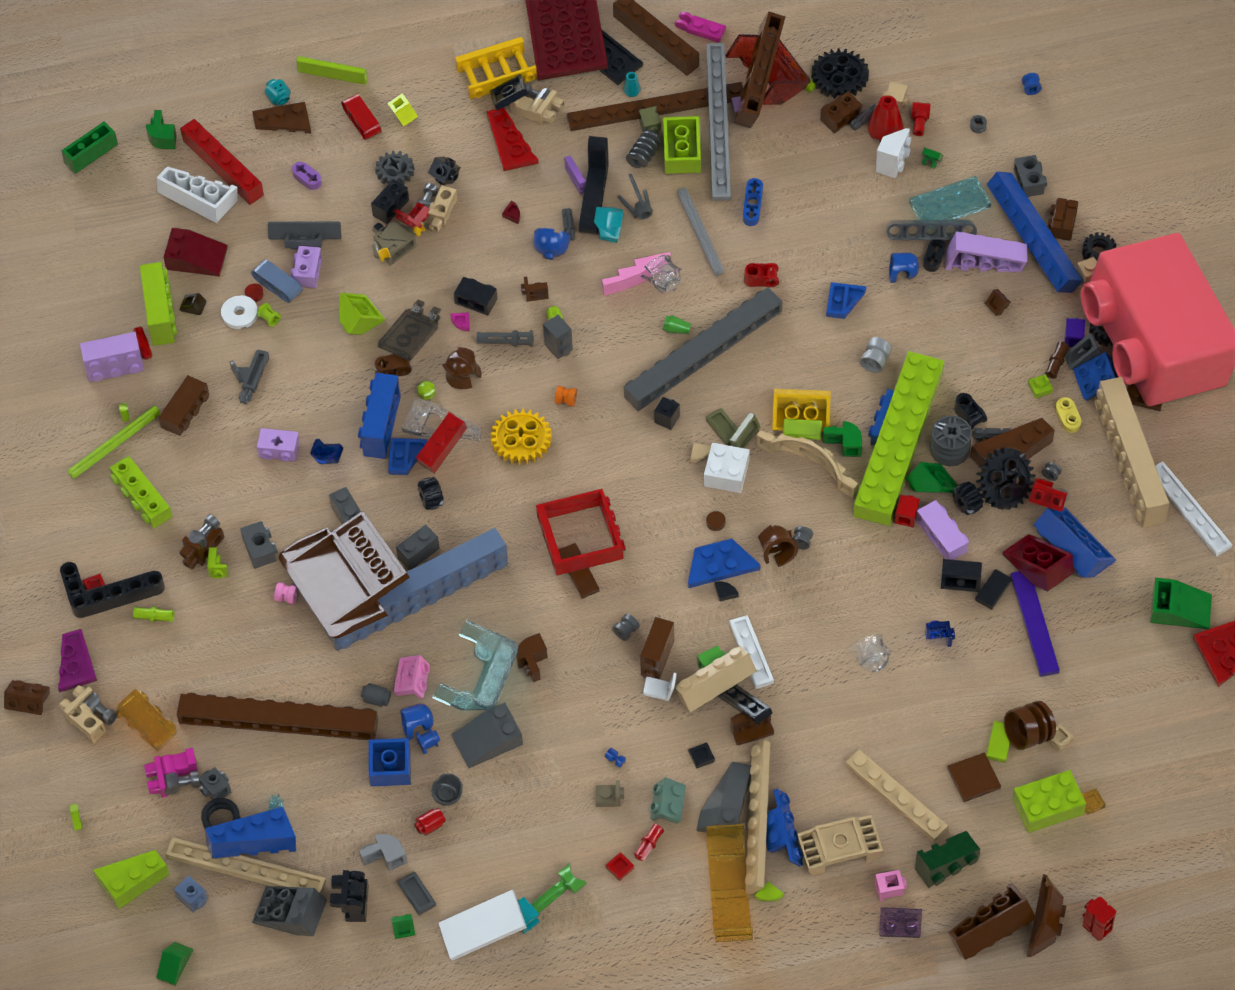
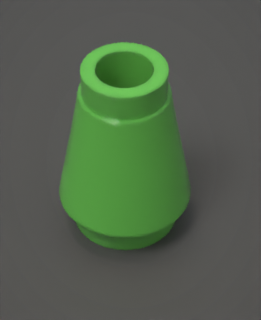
M666 315L663 330H666L667 333L689 334L691 323L673 315Z

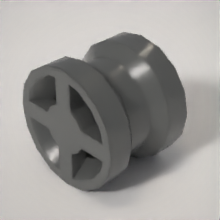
M804 526L796 527L794 530L795 536L792 539L797 542L798 549H809L813 531Z

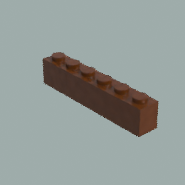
M616 0L613 3V17L686 76L699 67V52L636 1Z

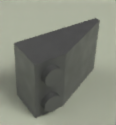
M505 702L486 710L452 734V738L468 768L523 745L522 733Z

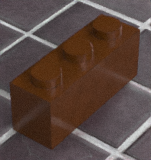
M187 375L158 417L160 427L181 436L183 431L188 429L192 418L199 413L203 402H206L209 398L207 383Z

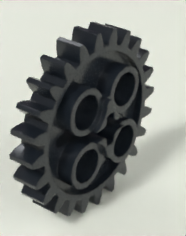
M839 48L837 52L830 49V54L824 52V57L819 55L818 60H814L811 78H813L812 81L816 84V89L820 88L821 94L826 91L827 97L833 94L835 99L837 95H843L848 91L856 96L857 91L862 92V87H866V82L869 80V69L865 59H860V54L854 56L853 50L847 53V49L843 52Z
M1001 447L1000 450L994 449V454L988 453L989 459H982L985 463L984 466H978L982 471L976 473V475L980 476L976 483L981 484L977 489L983 491L981 497L986 498L985 503L991 504V507L1010 510L1011 507L1017 508V503L1024 504L1022 498L1029 499L1026 493L1031 492L1030 485H1034L1031 478L1035 477V474L1030 473L1034 467L1028 466L1031 460L1025 459L1026 454H1020V450H1014V448L1009 447L1008 449ZM1017 477H1019L1018 484H1016Z

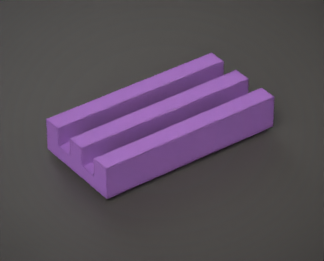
M572 156L564 157L567 173L579 194H583L586 184L583 175Z

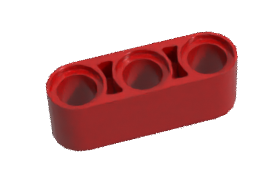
M359 94L341 101L345 113L364 140L382 132L379 122Z

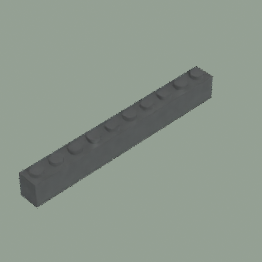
M769 287L757 292L753 298L744 301L740 307L730 311L721 320L715 321L707 330L701 331L694 339L686 341L681 348L672 351L668 357L656 362L649 370L643 371L639 377L627 382L624 386V398L639 412L781 313L782 300Z

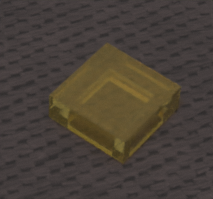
M1096 788L1082 794L1086 802L1085 812L1087 815L1105 808L1106 804Z

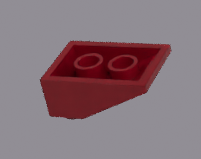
M172 228L163 257L165 267L171 271L220 277L228 245L192 230Z
M1030 534L1002 552L1003 556L1033 585L1047 592L1074 573L1073 555Z

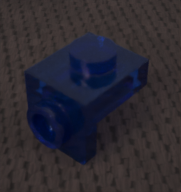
M315 439L310 454L319 464H336L339 462L344 447L340 443L324 444L320 439Z
M931 621L926 623L925 636L926 640L946 637L947 647H951L952 640L955 639L954 628L950 627L949 621Z

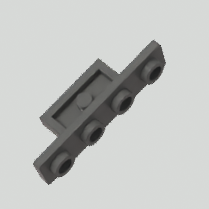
M340 221L268 222L267 224L268 238L270 240L285 239V248L294 250L298 249L299 246L322 248L323 239H341L342 237Z

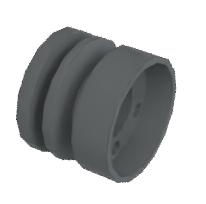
M953 415L938 419L933 425L931 433V455L941 465L957 466L963 463L969 456L972 437L971 427L966 420Z

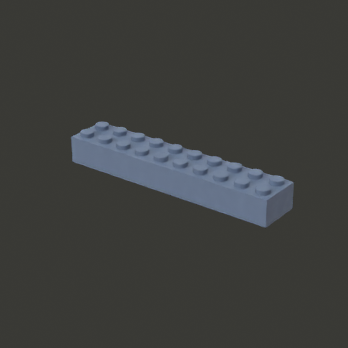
M493 528L408 571L409 579L378 599V602L388 616L340 638H332L328 635L329 639L337 651L346 649L352 643L364 640L370 634L382 631L386 626L399 622L410 614L417 613L421 608L433 605L439 599L450 596L461 588L470 586L472 582L484 579L496 570H502L508 565L506 543L496 528Z

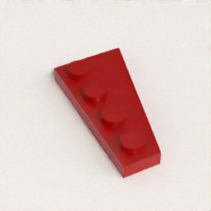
M505 108L498 111L496 109L487 111L488 121L503 171L539 164L537 156L533 154L531 147L525 142L523 135L517 130L515 123Z

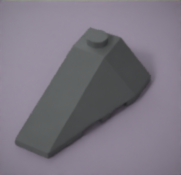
M737 762L730 764L700 812L697 831L737 838L751 765Z

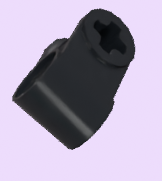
M960 393L957 395L954 411L959 417L967 421L971 430L979 423L987 422L984 410L979 407L970 394Z

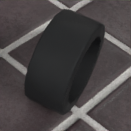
M216 798L209 801L201 812L204 829L212 826L209 817L214 811L219 809L230 810L233 815L232 820L240 819L241 816L237 805L227 798Z

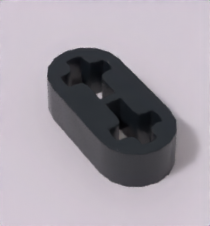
M932 240L929 243L923 263L925 270L935 272L939 269L945 254L946 245L943 240ZM936 247H940L938 248L937 252H934V249ZM932 258L935 259L933 264H929Z

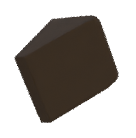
M200 293L185 295L179 310L201 315L206 305V299Z

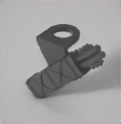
M257 350L250 367H237L233 360L230 361L231 370L239 383L243 382L242 389L244 391L240 392V403L247 404V402L251 401L252 393H255L266 363L269 360V352Z

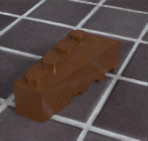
M1039 418L972 445L970 458L978 466H984L985 463L982 459H989L988 453L994 454V449L1000 450L1001 447L1008 449L1009 447L1014 448V450H1020V454H1026L1025 459H1030L1053 442L1055 430L1043 418Z
M1013 883L1006 887L1007 891L1002 895L1000 893L996 894L991 904L988 906L982 905L978 908L974 917H967L948 932L957 951L964 960L974 957L978 952L993 946L995 942L1010 936L1014 931L1029 925L1031 921L1036 919L1028 900Z

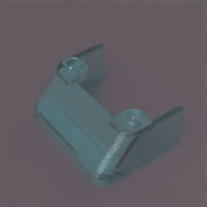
M466 620L459 635L476 642L474 654L479 660L486 662L474 692L471 694L467 691H458L440 683L432 698L462 711L488 710L493 708L499 699L517 655L518 645L515 641Z

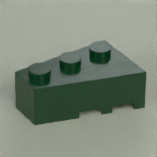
M967 830L946 839L947 843L941 846L937 843L932 845V850L925 853L923 850L917 851L915 870L928 888L933 885H940L946 877L958 874L963 867L971 866L979 860L981 849Z

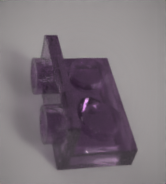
M881 907L879 935L881 937L920 938L922 909Z

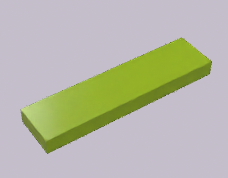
M298 56L296 60L298 72L364 85L367 83V72L364 68Z

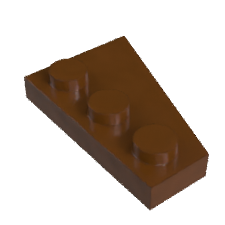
M305 102L252 111L255 129L271 131L285 129L289 130V132H296L298 130L311 134Z

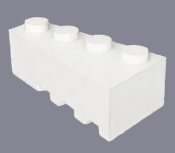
M166 167L156 178L158 193L215 223L238 201L237 186L230 185L229 187L217 180L212 182L205 180V177L190 176L188 172Z

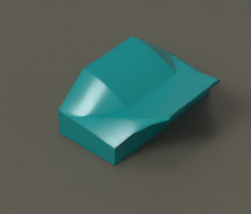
M606 206L596 207L594 223L600 232L599 239L617 243L622 224L623 209Z

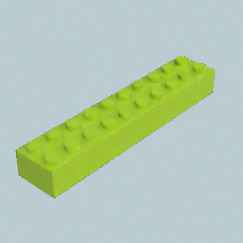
M908 351L854 503L853 517L891 526L907 480L906 478L943 376L944 360Z

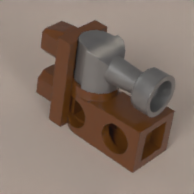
M207 515L199 531L192 530L189 538L185 536L182 539L184 547L179 553L184 558L182 561L183 565L191 570L197 564L203 566L206 562L205 559L208 558L209 547L216 548L225 538L223 530L218 527L220 522L214 516Z

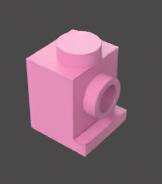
M900 870L875 875V886L879 901L904 895L907 883L905 877H901Z

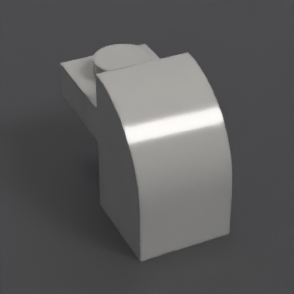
M389 834L375 835V844H368L362 850H359L364 866L383 858L389 871L408 863L406 853L400 841Z

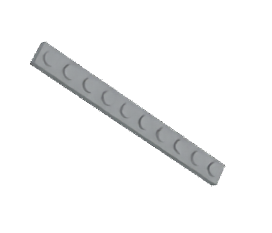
M707 43L712 201L731 200L724 43Z

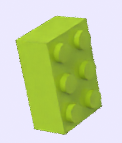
M699 116L663 117L665 174L701 173Z
M1071 770L1016 787L1013 792L1012 800L1028 833L1084 815L1086 802Z

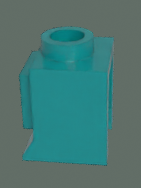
M522 897L518 900L527 927L523 929V934H525L540 923V920L537 918L539 913L525 897Z

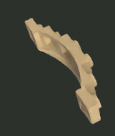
M760 430L757 434V446L772 454L774 451H785L804 456L816 462L836 480L837 490L851 498L856 496L858 483L853 478L845 476L846 468L840 463L835 462L833 459L834 454L830 450L821 448L812 440L803 437L794 438L781 433L778 438H775L773 434L766 433L763 430Z

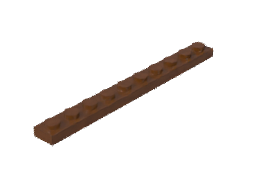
M742 82L726 84L727 103H731V98L741 96L743 91ZM708 88L567 113L570 131L640 119L639 110L655 106L659 115L709 107Z

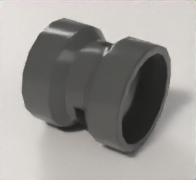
M626 613L621 618V622L616 623L612 629L621 640L627 641L631 637V633L635 632L640 625L632 615Z

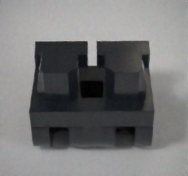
M343 870V875H332L331 887L332 889H341V894H330V906L341 908L342 913H345L346 922H366L369 884L368 879H365V873Z

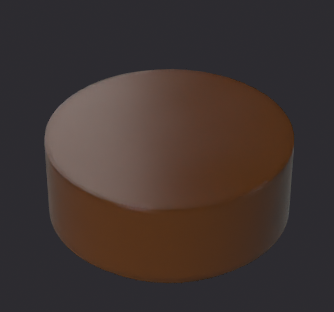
M719 511L709 513L706 518L707 527L712 531L722 530L726 524L724 514Z

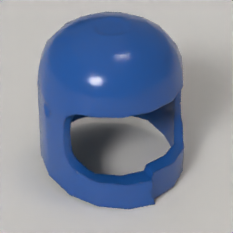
M891 254L889 266L890 283L897 281V274L900 271L906 272L908 279L916 277L919 270V262L914 254Z
M416 704L400 710L402 727L406 738H409V740L414 738L413 730L415 727L422 725L425 732L432 728L434 723L433 715L427 705Z

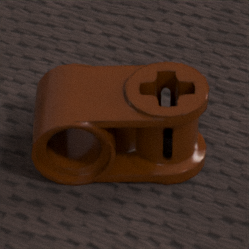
M402 351L382 356L375 360V374H384L386 372V374L398 375L399 377L406 376L412 371L407 354Z

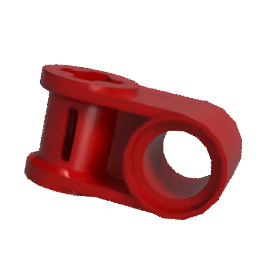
M749 263L744 270V283L749 287H776L779 285V278L777 277L779 266L775 263Z

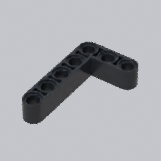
M589 136L588 173L579 220L580 233L598 234V227L594 223L596 207H602L608 174L609 155L607 137Z
M66 562L60 568L72 612L77 618H85L161 594L165 589L162 574L159 571H150L84 591L75 563Z

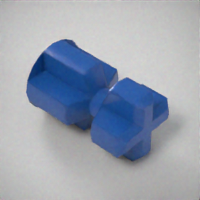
M610 748L605 754V758L611 762L615 760V765L618 767H622L626 762V757L623 755L618 757V752L613 748Z

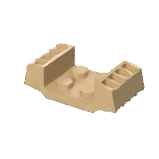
M872 815L851 817L815 826L810 830L797 833L811 876L825 873V866L860 857H864L867 863L880 859L883 853Z

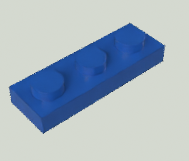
M887 389L886 395L881 396L879 406H881L880 411L876 410L874 421L876 422L874 426L871 425L868 434L871 437L870 445L875 446L894 390Z

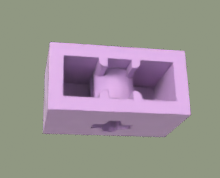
M261 428L257 444L258 456L267 460L296 461L300 445L298 432Z

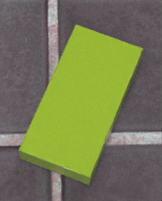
M784 419V435L794 438L803 437L805 439L821 440L822 420Z
M994 721L986 756L990 760L1006 763L1010 741L1005 733L1004 723Z

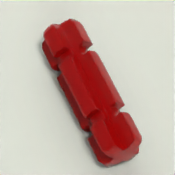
M143 327L134 328L133 332H136L143 359L152 358V351Z

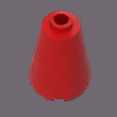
M889 95L879 99L868 123V133L871 138H876L880 142L884 136L904 129L897 101Z

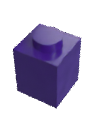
M1066 319L1064 342L1069 345L1068 347H1073L1085 336V319Z

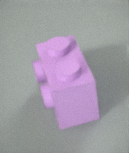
M299 246L298 252L294 254L295 268L291 269V277L302 287L317 288L322 262L321 248Z

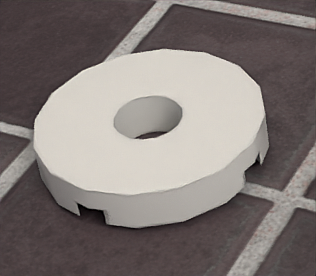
M243 295L234 296L224 302L221 308V317L223 322L230 328H247L256 322L258 308L255 301L250 297ZM238 310L244 311V313L241 315L235 314V312Z

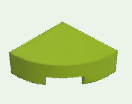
M119 403L122 421H129L127 403Z
M77 804L70 805L74 830L82 828L80 811Z
M769 881L764 885L763 889L755 894V898L761 902L778 901L784 897V893Z

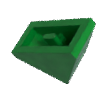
M173 942L162 951L156 978L176 986L193 949Z

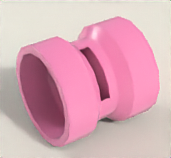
M278 582L275 588L274 601H286L288 604L294 605L299 589L296 585L286 586L285 583Z

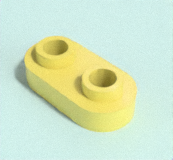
M1060 398L1056 403L1055 410L1061 425L1067 432H1077L1081 427L1082 420L1076 405L1070 398Z

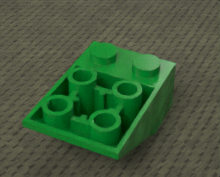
M1155 577L1150 623L1209 630L1212 594L1174 579Z

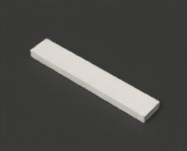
M1163 461L1155 465L1168 500L1212 553L1217 557L1231 549L1233 544Z

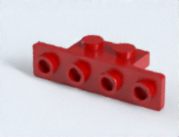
M419 202L416 203L409 214L396 208L394 209V212L397 214L395 217L413 229L415 226L418 228L422 227L420 222H424L428 218V212L430 211L427 206Z

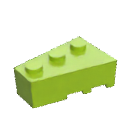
M156 850L93 870L97 882L118 909L170 875L166 863Z

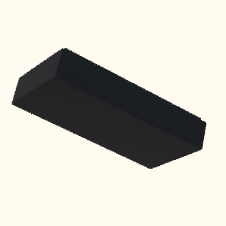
M995 569L976 596L975 601L992 610L1012 582V577Z

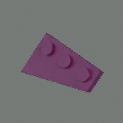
M82 629L62 634L61 667L58 683L59 693L76 688L78 685L83 686L97 681Z

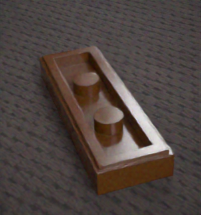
M576 543L559 549L561 559L581 555ZM589 568L569 573L582 599L600 592L599 586Z

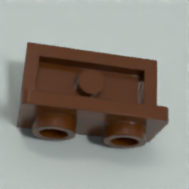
M12 680L4 691V708L42 715L43 703L50 694V687Z
M742 713L732 717L731 732L736 745H742L774 735L771 715L758 724Z

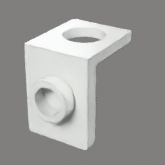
M673 673L670 682L647 676L643 695L669 701L674 690L677 673Z

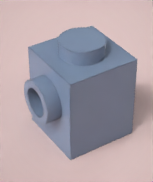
M189 875L174 888L176 898L193 913L197 909L202 908L207 902L206 890Z

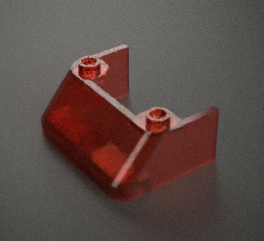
M739 34L726 53V58H740L743 65L749 68L757 35ZM779 40L768 81L770 87L765 93L762 105H781L807 88L810 83V78L781 40Z

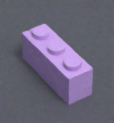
M937 500L917 510V523L945 559L954 560L967 553L969 540L964 533L962 534L959 531L955 520L949 518L943 505L940 506Z

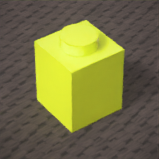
M403 94L388 103L403 127L418 117Z

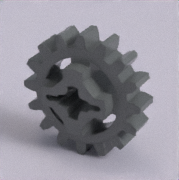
M392 151V154L389 155L386 152L385 157L380 156V161H376L375 172L377 179H381L382 184L386 182L389 184L394 179L405 185L404 181L410 182V176H414V163L412 158H408L407 153L402 155L401 151L398 154Z

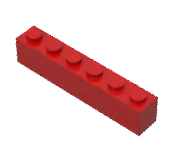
M193 119L180 128L183 142L229 186H237V193L249 205L264 196L262 182L197 120Z

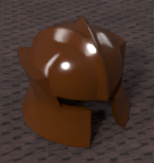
M458 347L457 350L448 356L446 363L442 364L446 370L448 384L456 389L472 388L470 377L465 376L474 374V372L481 378V368L476 363L474 352L470 349Z
M770 525L758 536L764 551L763 557L766 564L769 563L768 555L782 550V552L774 555L778 567L789 563L798 553V544L792 539V530L787 531L782 526Z

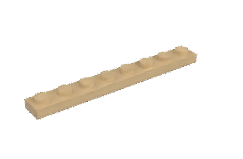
M762 740L754 745L751 750L747 870L745 877L746 893L754 894L764 888L770 742Z
M172 838L165 854L167 859L268 886L315 888L322 894L326 884V878L241 855L212 858L207 846L177 838Z

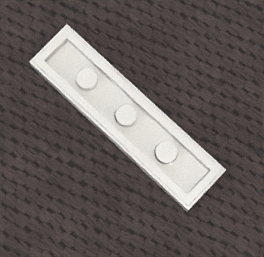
M748 615L729 620V625L738 647L742 646L749 653L757 672L750 675L755 689L774 684L773 676Z

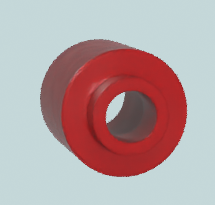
M439 808L431 809L417 817L414 825L419 834L423 833L427 836L442 827L446 819Z

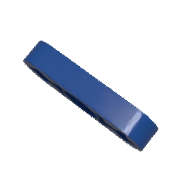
M758 178L748 180L746 185L743 222L748 226H755L760 218L763 183ZM753 186H757L756 193H752ZM751 199H755L758 201V203L755 205H751L748 203V201ZM750 211H753V218L750 219Z

